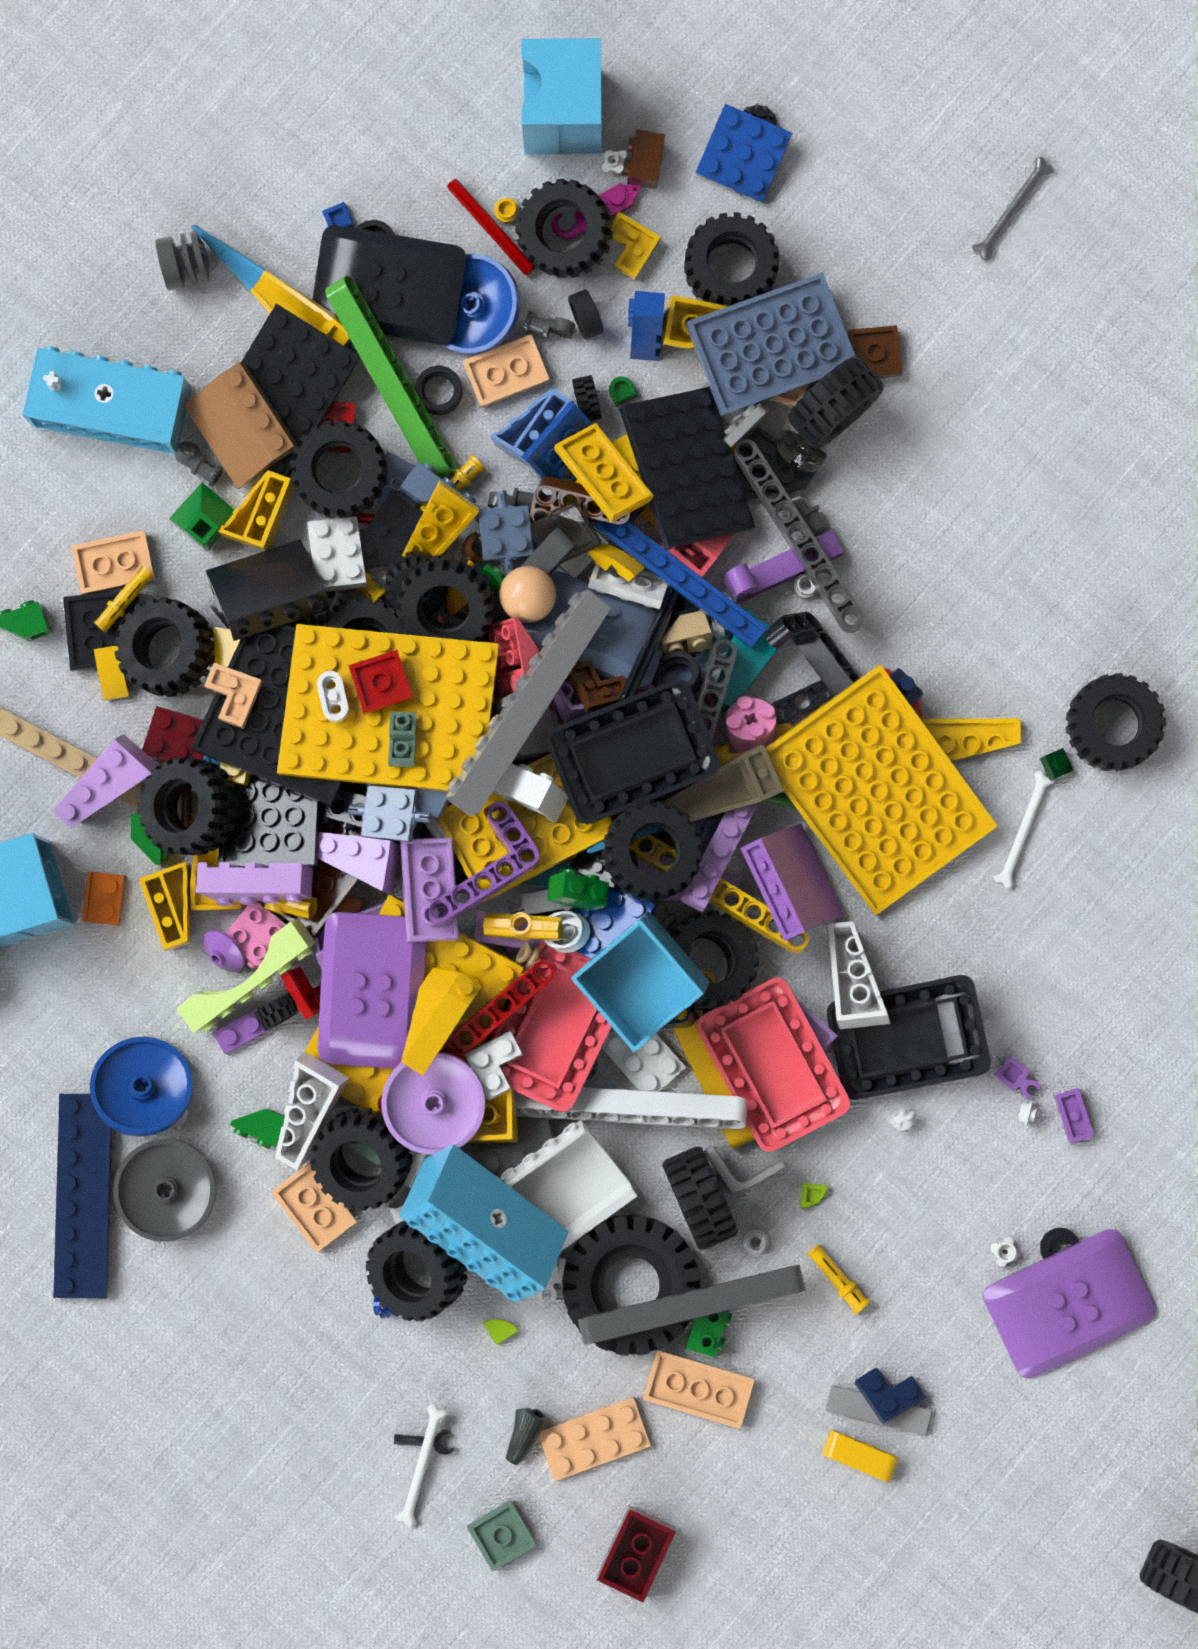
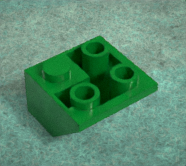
M201 482L169 519L207 552L221 536L218 529L225 525L233 515L234 509Z

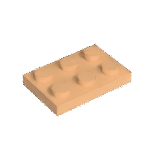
M532 334L462 361L480 408L550 382Z
M145 530L71 546L82 595L125 587L142 565L154 574Z
M309 1162L271 1191V1193L314 1251L318 1253L358 1221L348 1208H344V1203H334L331 1201L333 1198L331 1195H325L320 1190L322 1185L320 1183L316 1184L313 1178L316 1171L311 1170Z

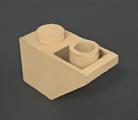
M702 611L680 615L662 639L663 656L675 651L689 654L712 648L711 630L705 613Z

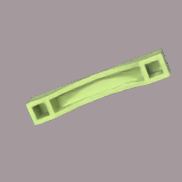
M300 919L291 921L271 936L269 948L263 962L244 983L230 990H204L196 993L176 1009L193 1033L203 1030L205 1033L217 1024L215 1022L220 1016L225 1018L236 1010L233 1006L238 1002L244 1004L255 996L253 991L258 987L262 990L274 982L272 979L274 975L279 973L281 976L293 967L291 963L298 958L301 961L312 953L310 948L317 943Z

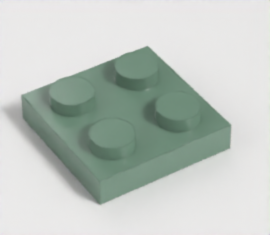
M511 1499L466 1526L492 1572L537 1545Z

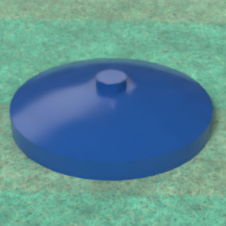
M466 254L467 262L455 336L450 343L444 345L462 354H481L499 346L512 332L520 311V294L517 283L510 271L495 259L481 254Z
M152 1037L130 1038L110 1047L97 1061L90 1079V1095L98 1116L110 1128L129 1136H151L173 1126L186 1112L193 1092L192 1074L183 1055L169 1043Z

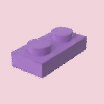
M258 1008L213 1032L224 1054H228L267 1032L264 1031L255 1015V1012L259 1010Z
M1075 1088L1053 1095L1068 1143L1072 1144L1094 1137L1080 1089Z

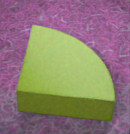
M803 1182L800 1208H809L819 1203L826 1195L828 1185Z
M490 1319L483 1322L496 1345L518 1331L512 1323L506 1320Z

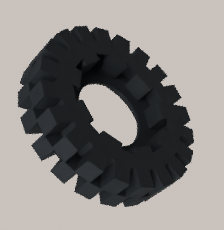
M624 1215L606 1219L578 1239L566 1261L562 1280V1292L568 1315L573 1324L579 1329V1332V1318L616 1309L606 1298L603 1283L607 1270L619 1259L638 1257L653 1266L659 1278V1292L656 1299L699 1289L701 1280L699 1267L685 1240L674 1229L657 1219L637 1215ZM692 1319L594 1344L605 1351L609 1350L618 1355L629 1356V1354H637V1356L650 1354L651 1351L661 1350L670 1345V1342L675 1338L678 1339Z

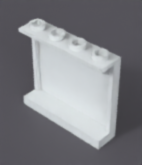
M582 1120L576 1124L571 1123L562 1134L547 1140L540 1150L525 1156L522 1163L515 1168L507 1169L500 1178V1180L569 1231L562 1250L638 1196L634 1184Z

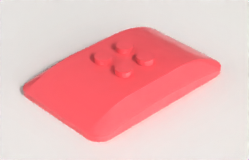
M542 941L537 947L539 948V955L536 961L544 957L552 959L557 967L555 976L546 986L498 1026L492 1040L511 1031L523 1054L500 1066L512 1090L556 1111L567 1112L574 1106L612 1026L571 979L590 958L576 951L569 953L558 952L548 946L545 941ZM547 965L538 966V973L541 976L546 977L551 974V970ZM521 981L518 987L521 992H531V985L528 982ZM510 1002L507 1009L512 1008V1002Z
M772 978L743 993L742 997L735 1002L730 1000V1004L715 1008L699 1018L697 1022L698 1033L731 1095L745 1098L748 1101L746 1123L756 1142L764 1151H775L842 1116L848 1111L850 1107L849 1097L785 980Z

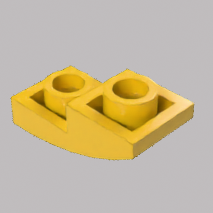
M605 543L598 544L588 553L596 565L602 567L605 571L613 566L617 573L628 582L638 576L645 568L629 554Z
M117 646L94 649L104 701L130 697L126 675L121 673L118 667L121 662L115 659L114 652L118 651Z

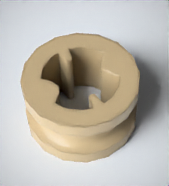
M526 942L520 948L516 962L519 964L524 963V967L529 968L538 958L539 948H531V944Z

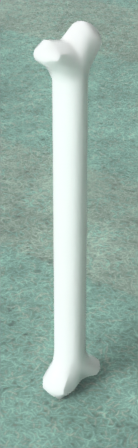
M1038 771L1034 774L1036 786L1005 867L1000 874L993 877L995 882H1002L1006 889L1014 886L1012 874L1045 788L1055 783V780L1050 781L1043 771Z
M435 1403L430 1404L427 1408L430 1420L405 1508L395 1516L398 1522H405L407 1527L410 1528L416 1524L414 1510L439 1422L443 1417L449 1415L446 1409H439Z

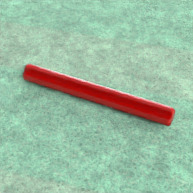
M456 178L451 180L447 185L448 190L524 275H529L535 269V266L524 256L523 252Z

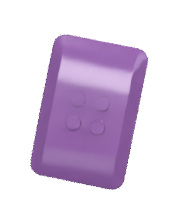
M334 912L326 919L318 1035V1054L325 1063L394 1069L401 1063L407 1035L410 1030L412 1014L417 1001L418 990L425 980L427 942L407 943L405 916Z
M1105 1229L1073 1246L1071 1245L1050 1257H1046L990 1284L983 1292L986 1307L1014 1367L1024 1378L1035 1377L1082 1356L1152 1320L1155 1315V1306L1122 1235L1115 1229Z

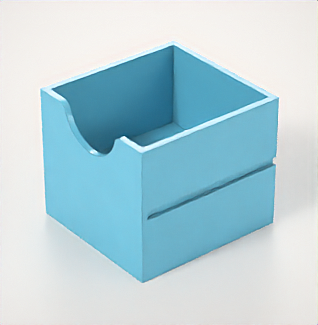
M601 38L521 39V56L524 70V104L522 105L524 154H560V151H565V154H601Z
M34 833L1 842L0 947L32 938L34 934L42 935L75 925L51 842Z
M649 910L571 977L573 982L633 1052L645 1044L677 1014L702 996L710 984V981Z

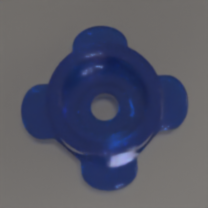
M376 1296L373 1302L374 1314L380 1316L381 1319L389 1318L391 1310L387 1307L384 1309L379 1304L381 1302L380 1299Z

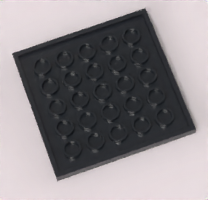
M285 624L240 639L228 668L262 680V685L243 729L219 720L218 717L227 696L216 692L193 742L192 751L332 807L343 781L277 774L296 628Z

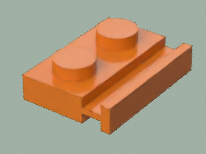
M88 871L82 914L83 922L120 925L126 876Z

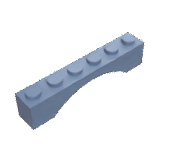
M418 462L399 488L419 504L429 502L439 480L461 494L455 489V483L446 477L443 480L435 475L436 470L425 462L423 465ZM467 492L461 494L473 504L476 503L477 500ZM479 507V510L489 509V508H487V507H485L484 509H482L481 507ZM477 514L474 520L479 524V516ZM532 540L534 552L537 549V543ZM520 557L515 560L514 569L519 568L529 557Z

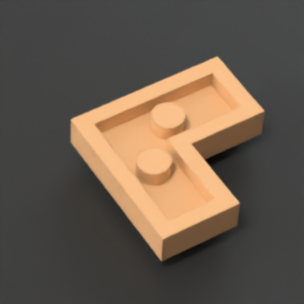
M213 663L204 686L209 690L227 696L218 718L221 721L244 729L262 685V680Z

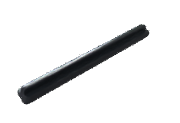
M671 587L666 591L661 607L658 609L619 696V702L637 694L680 597V594Z

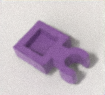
M1011 1055L993 1074L1010 1090L1015 1091L1017 1087L1021 1088V1094L1026 1099L1032 1098L1027 1093L1029 1085H1033L1036 1089L1041 1088L1038 1082L1026 1078L1030 1071Z

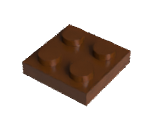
M897 325L848 330L847 335L855 356L861 358L878 378L902 376Z

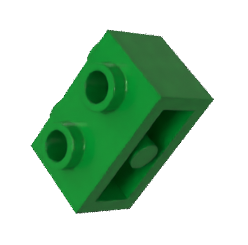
M564 869L562 873L549 877L547 901L587 911L607 907L609 882L600 880V877L597 875L582 876L578 875L576 870Z
M726 1310L694 1318L685 1348L716 1358L717 1352L722 1353L725 1338L721 1336L724 1327L729 1328L732 1313Z

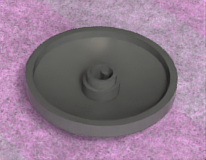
M174 1139L153 1140L135 1148L121 1163L114 1180V1202L123 1222L136 1234L153 1241H174L194 1233L208 1219L216 1200V1179L208 1160L195 1147Z

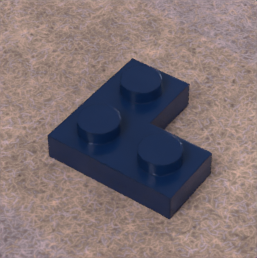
M877 1367L854 1382L882 1425L890 1422L926 1398L912 1376L891 1388Z

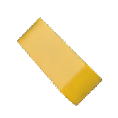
M832 1429L821 1453L835 1461L889 1483L900 1459L888 1452Z

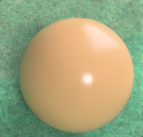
M522 566L512 570L502 581L499 591L500 603L509 617H518L522 623H534L545 618L553 609L556 601V588L551 577L543 570L533 566Z

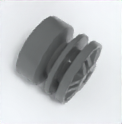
M197 230L191 231L192 243H188L186 234L181 233L180 246H176L172 236L155 240L162 275L168 291L184 288L185 275H189L193 285L198 283L196 273H200L203 283L210 281V264L207 251Z

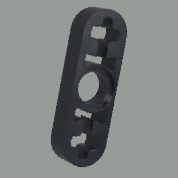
M819 680L771 704L774 709L776 706H779L780 709L788 707L785 701L790 700L791 708L796 713L791 714L790 709L783 714V719L776 716V724L786 723L830 701L834 696L829 691V697L820 695L816 697L818 703L814 704L813 696L809 690L812 689L813 694L820 691V685H824L827 688L824 682ZM799 695H805L809 699L808 707L804 709L798 708L795 705V698Z

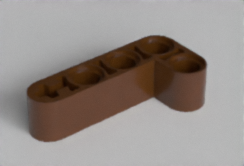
M548 476L539 481L534 493L529 516L530 523L535 528H547L556 510L609 523L611 521L600 507H595L591 504L590 501L593 499L581 484ZM548 488L553 494L547 495L542 489ZM572 494L577 498V500L571 501L566 497V495ZM537 511L545 512L548 517L539 516ZM631 512L612 523L619 525L626 523Z

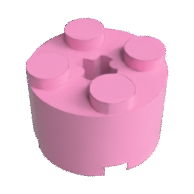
M742 696L729 708L726 714L727 739L738 753H744L761 744H764L766 748L776 740V714L772 705L761 699Z

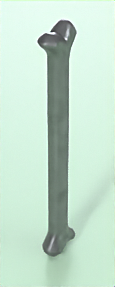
M1041 156L1035 159V169L982 243L972 246L973 251L980 253L982 260L990 259L991 247L1041 176L1045 173L1053 172L1052 165L1046 164L1044 157Z

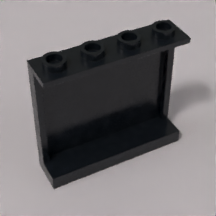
M301 539L206 570L211 591L219 602L229 625L233 641L330 610L326 591Z

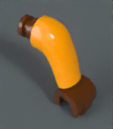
M478 532L468 535L461 547L462 557L469 559L467 564L472 567L474 564L483 561V554L476 555L471 548L472 543L479 539ZM448 586L445 602L446 610L451 617L456 614L459 619L463 618L465 620L469 614L468 602L462 593Z

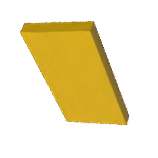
M597 423L555 444L554 450L611 523L652 500L654 495Z

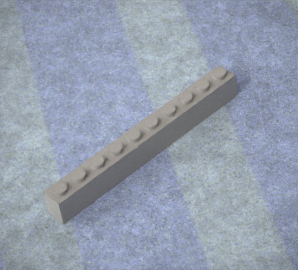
M590 590L580 593L576 592L568 602L570 607L555 622L557 627L553 633H549L542 641L544 647L540 653H536L529 661V670L526 674L523 673L516 681V690L503 701V710L499 715L497 714L492 718L488 725L490 730L486 736L483 735L475 744L476 751L472 757L469 756L462 764L461 769L463 771L458 778L455 777L447 788L449 793L445 798L468 816L479 814L610 611L611 607Z

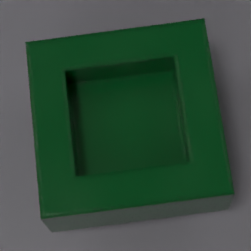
M1064 748L1039 758L1050 781L1074 771Z

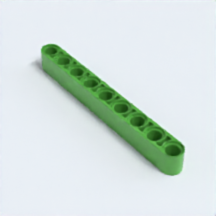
M344 276L326 288V296L417 460L422 465L425 462L436 470L435 475L443 479L456 471L455 460L357 284L350 276Z

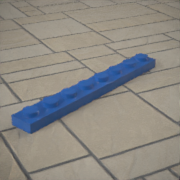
M599 520L594 526L595 530L625 553L632 556L646 569L752 649L764 635V632L767 630L766 626L668 551H665L663 547L629 521L619 525Z

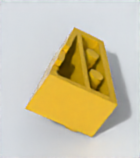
M267 470L248 493V497L233 511V515L225 525L218 529L220 535L223 538L262 552L271 549L295 489L291 478Z
M187 861L139 878L160 942L165 951L192 943L189 883L191 869L190 863Z

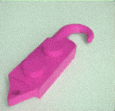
M621 182L601 193L599 196L607 205L609 215L613 218L618 212L622 213L633 207V201L641 190V186L623 185ZM578 209L575 212L577 225L567 231L561 230L558 226L559 219L563 216L562 213H558L552 221L553 232L561 239H573L586 232L587 229L586 219Z

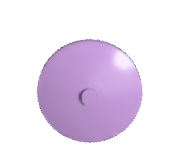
M440 1051L423 1076L400 1063L389 1075L382 1094V1114L390 1133L408 1149L428 1155H434L452 1144L458 1148L466 1144L480 1127L485 1111L484 1090L476 1072L459 1057Z

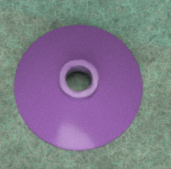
M210 930L203 936V948L215 965L232 973L239 972L244 967L245 957L243 951L233 938L218 930Z

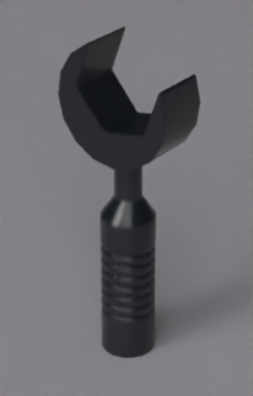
M441 1431L435 1436L433 1446L439 1454L446 1455L455 1449L454 1447L446 1450L440 1444L442 1436L450 1434V1431ZM394 1435V1444L422 1446L424 1441L423 1436Z

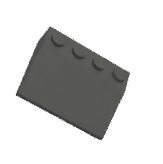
M517 1117L518 1142L466 1143L459 1149L495 1176L502 1175L507 1169L515 1168L522 1163L523 1158L528 1154L536 1153L547 1140L553 1138L549 1119Z

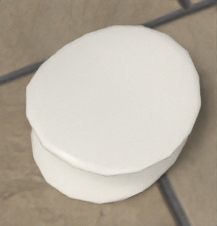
M572 911L555 912L549 916L561 917L563 919V935L560 941L544 940L548 946L558 952L569 953L579 950L586 944L590 935V925L583 916Z

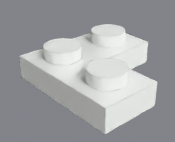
M511 1031L465 1054L471 1068L476 1072L482 1083L484 1094L488 1101L511 1090L500 1066L523 1055Z

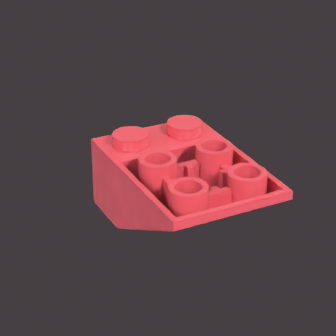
M734 534L666 551L700 577H703Z
M518 617L489 626V641L499 644L496 674L498 679L497 689L501 699L514 693L517 688L515 686L516 681L523 673L526 674L530 666L528 663L536 653H540Z

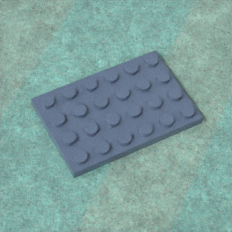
M823 272L685 323L721 417L749 407L751 404L755 405L820 381L837 365L855 356Z

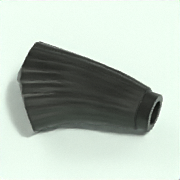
M516 1409L514 1429L505 1457L507 1461L514 1465H519L520 1461L530 1452L548 1420L539 1409Z

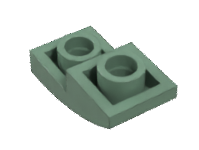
M391 712L389 767H415L416 712Z

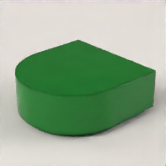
M620 376L610 382L609 395L616 407L638 396L634 385L628 378Z

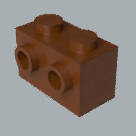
M636 129L635 138L630 137L628 152H632L631 161H626L624 176H628V185H640L641 187L657 189L665 134Z

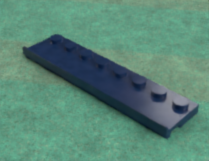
M59 1094L53 1298L107 1299L112 1128L105 1124L98 1116L90 1094Z

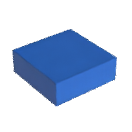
M345 202L322 211L328 227L331 225L354 227Z

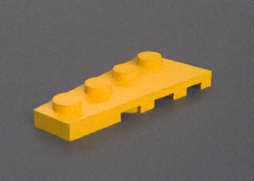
M439 480L402 554L403 558L406 557L407 552L417 555V551H421L422 556H426L427 553L433 556H441L479 513V507Z
M1020 718L921 719L950 761L1021 744Z

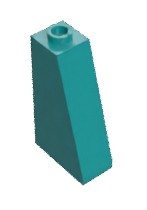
M744 608V610H745L747 613H749L751 616H753L755 619H757L760 623H762L764 626H766L767 629L770 627V625H769L768 623H766L765 621H763L761 618H759L758 616H756L754 613H752V612H751L750 610H748L747 608ZM764 635L752 649L733 636L731 642L737 648V656L722 704V711L729 710L740 697L745 695L778 650L767 642ZM729 647V650H728V652H727L726 658L730 655V652H731L730 647ZM722 670L719 674L717 682H720L723 679L724 674ZM713 693V694H712V697H713V699L715 700V701H714V704H715L717 698H716V695Z

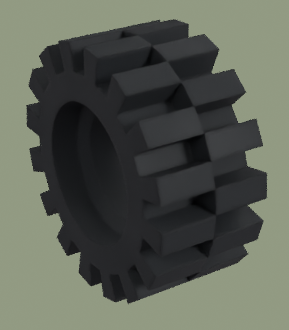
M592 375L572 379L578 408L590 421L602 419L599 399Z
M287 993L256 1011L255 1015L264 1031H267L295 1016L299 1011L292 995Z

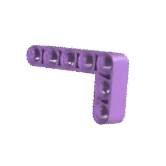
M834 530L816 537V540L830 561L844 554ZM790 549L751 568H748L747 563L730 569L726 572L724 583L733 602L738 604L806 572ZM808 552L804 555L808 561L813 562L818 559L817 554L814 552Z
M502 801L493 803L489 807L487 821L508 854L435 899L429 907V918L433 924L444 926L537 866L539 851L506 803ZM497 810L503 811L506 814V818L496 820L492 814ZM511 831L517 832L520 835V839L512 842L507 839L506 834ZM528 852L534 856V860L526 863L521 860L520 856ZM503 866H508L512 869L513 873L510 876H502L499 873V869ZM480 880H488L491 883V887L487 890H481L477 883ZM460 893H465L469 896L470 900L465 904H460L456 901L455 897ZM437 907H444L448 914L445 917L439 918L433 911Z

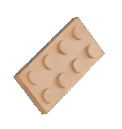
M657 1349L642 1400L741 1429L755 1379Z
M634 1397L543 1429L539 1435L554 1481L651 1446Z

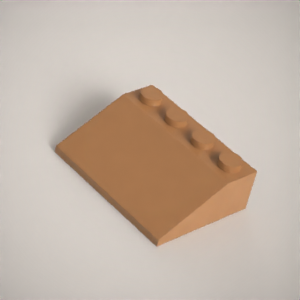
M237 362L221 373L184 405L238 489L293 453L295 446H299L244 363Z

